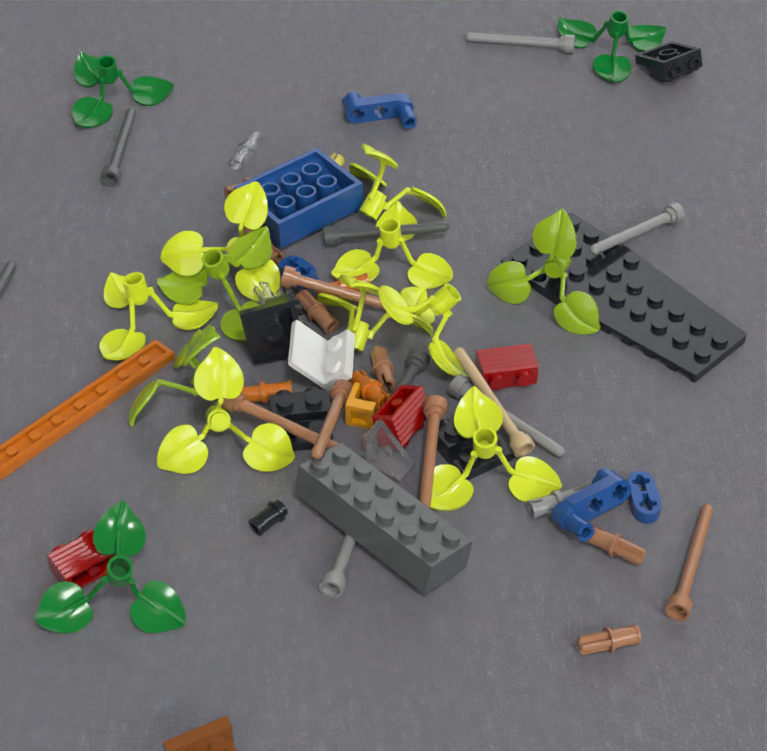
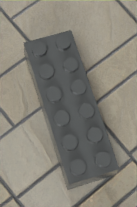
M339 443L324 451L320 459L312 458L299 465L294 493L424 594L466 568L473 540L343 443Z

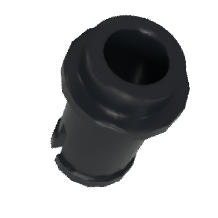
M280 500L269 501L267 508L249 520V526L255 534L261 536L278 521L283 522L286 519L285 516L288 514V510Z

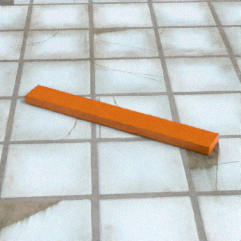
M155 339L0 445V481L175 360V353Z

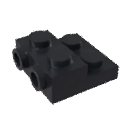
M673 41L635 55L636 64L650 69L651 77L661 79L662 82L674 81L675 78H679L681 75L691 74L699 70L700 67H703L701 48Z
M292 293L266 299V304L239 311L254 365L289 356L292 322L295 320L299 321L298 316L303 315L300 300H294Z
M309 387L304 392L291 393L288 390H280L275 395H269L271 412L319 434L329 411L326 390ZM286 432L290 438L293 451L313 449L314 444Z
M443 419L439 423L437 451L449 465L457 467L462 474L473 451V438L460 436L455 429L454 420ZM497 434V446L502 448V453L508 462L513 460V451ZM497 454L488 459L477 457L468 477L465 479L475 478L503 465Z

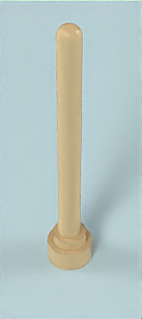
M456 348L454 354L474 385L500 407L503 414L502 427L510 437L509 447L515 457L521 458L528 455L535 448V443L529 434H524L523 431L518 430L464 348Z

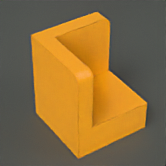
M354 382L345 404L346 425L371 430L374 425L371 416L375 415V412L378 411L376 403L361 398V383Z

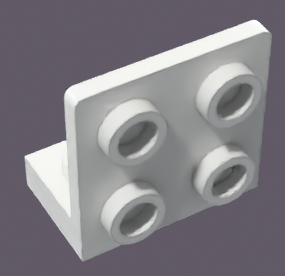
M295 320L291 326L288 365L326 391H330L336 381L352 378L355 334L347 329L327 341L300 321Z

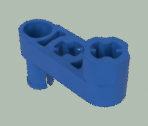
M350 92L342 98L344 111L351 123H364L400 117L402 125L406 129H411L417 125V118L413 112V103L410 96L405 93L362 98L357 92Z
M606 467L597 471L590 486L565 498L564 501L554 507L552 519L564 530L571 531L579 540L588 541L594 535L595 529L593 528L594 525L587 521L627 500L631 493V485L614 470H609Z

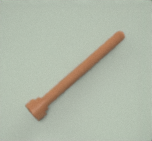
M285 266L280 286L291 289V286L297 288L298 285L359 303L361 292L300 275L301 272L296 271V268ZM366 294L365 305L385 310L380 297Z
M338 380L332 386L330 396L333 401L311 451L314 459H320L323 456L342 407L347 402L353 384L348 380Z
M242 391L237 398H224L223 409L232 413L235 411L246 412L267 423L279 425L286 432L312 444L316 442L318 433L247 401V397L243 396ZM329 439L325 450L339 443Z
M439 395L426 397L423 412L428 419L419 501L431 508L439 423L447 412V400Z
M705 504L701 508L678 590L668 598L665 613L668 617L677 621L689 619L693 603L689 594L713 514V507L710 504Z

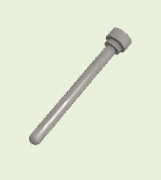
M468 32L465 35V39L469 42L560 48L564 53H574L575 35L566 34L565 37L561 36L560 39Z
M671 203L663 208L661 214L591 245L589 252L592 255H597L664 223L670 225L677 224L684 220L685 211L679 203Z
M462 374L457 375L450 383L448 393L457 399H461L473 387L471 380ZM505 410L518 430L523 431L524 434H529L535 443L557 457H562L565 454L563 446Z
M347 533L332 570L325 573L320 582L319 589L324 595L339 598L345 590L347 582L344 572L356 540Z

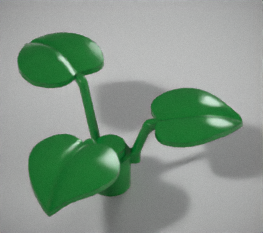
M621 10L613 11L610 14L609 20H605L604 25L598 32L594 25L583 20H570L559 17L558 21L560 37H565L566 34L575 35L574 48H586L589 41L594 43L607 28L609 36L614 38L611 56L607 54L597 56L593 61V70L599 77L613 82L626 80L632 69L628 58L616 56L618 38L625 35L626 41L628 43L632 42V46L636 50L645 52L662 44L667 27L656 25H633L628 27L629 17L627 13Z
M80 51L74 66L75 80L84 87H93L99 83L100 96L98 100L94 97H84L77 100L72 107V116L75 124L80 127L93 128L105 124L113 113L112 105L103 102L105 84H113L118 77H120L130 92H134V101L144 106H154L162 102L174 89V84L165 79L142 76L133 81L132 87L124 77L122 70L117 69L116 59L113 56L105 55L98 58Z
M120 501L107 510L94 529L93 543L97 552L105 556L114 554V557L107 564L105 576L101 578V581L85 597L81 587L73 582L63 581L51 586L43 595L34 618L41 627L61 634L75 633L84 629L93 618V610L87 602L92 600L107 583L114 587H123L126 584L130 586L134 596L138 598L131 605L130 615L133 623L141 631L158 634L185 626V609L174 589L161 581H149L141 593L137 589L135 579L131 577L133 564L128 557L138 554L144 547L146 531L140 519L132 512L125 501Z

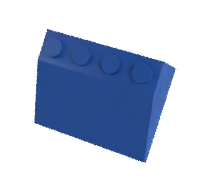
M314 148L234 186L235 190L254 181L260 183L265 191L268 202L267 218L261 227H268L270 240L280 249L359 210L363 204V183L319 148Z

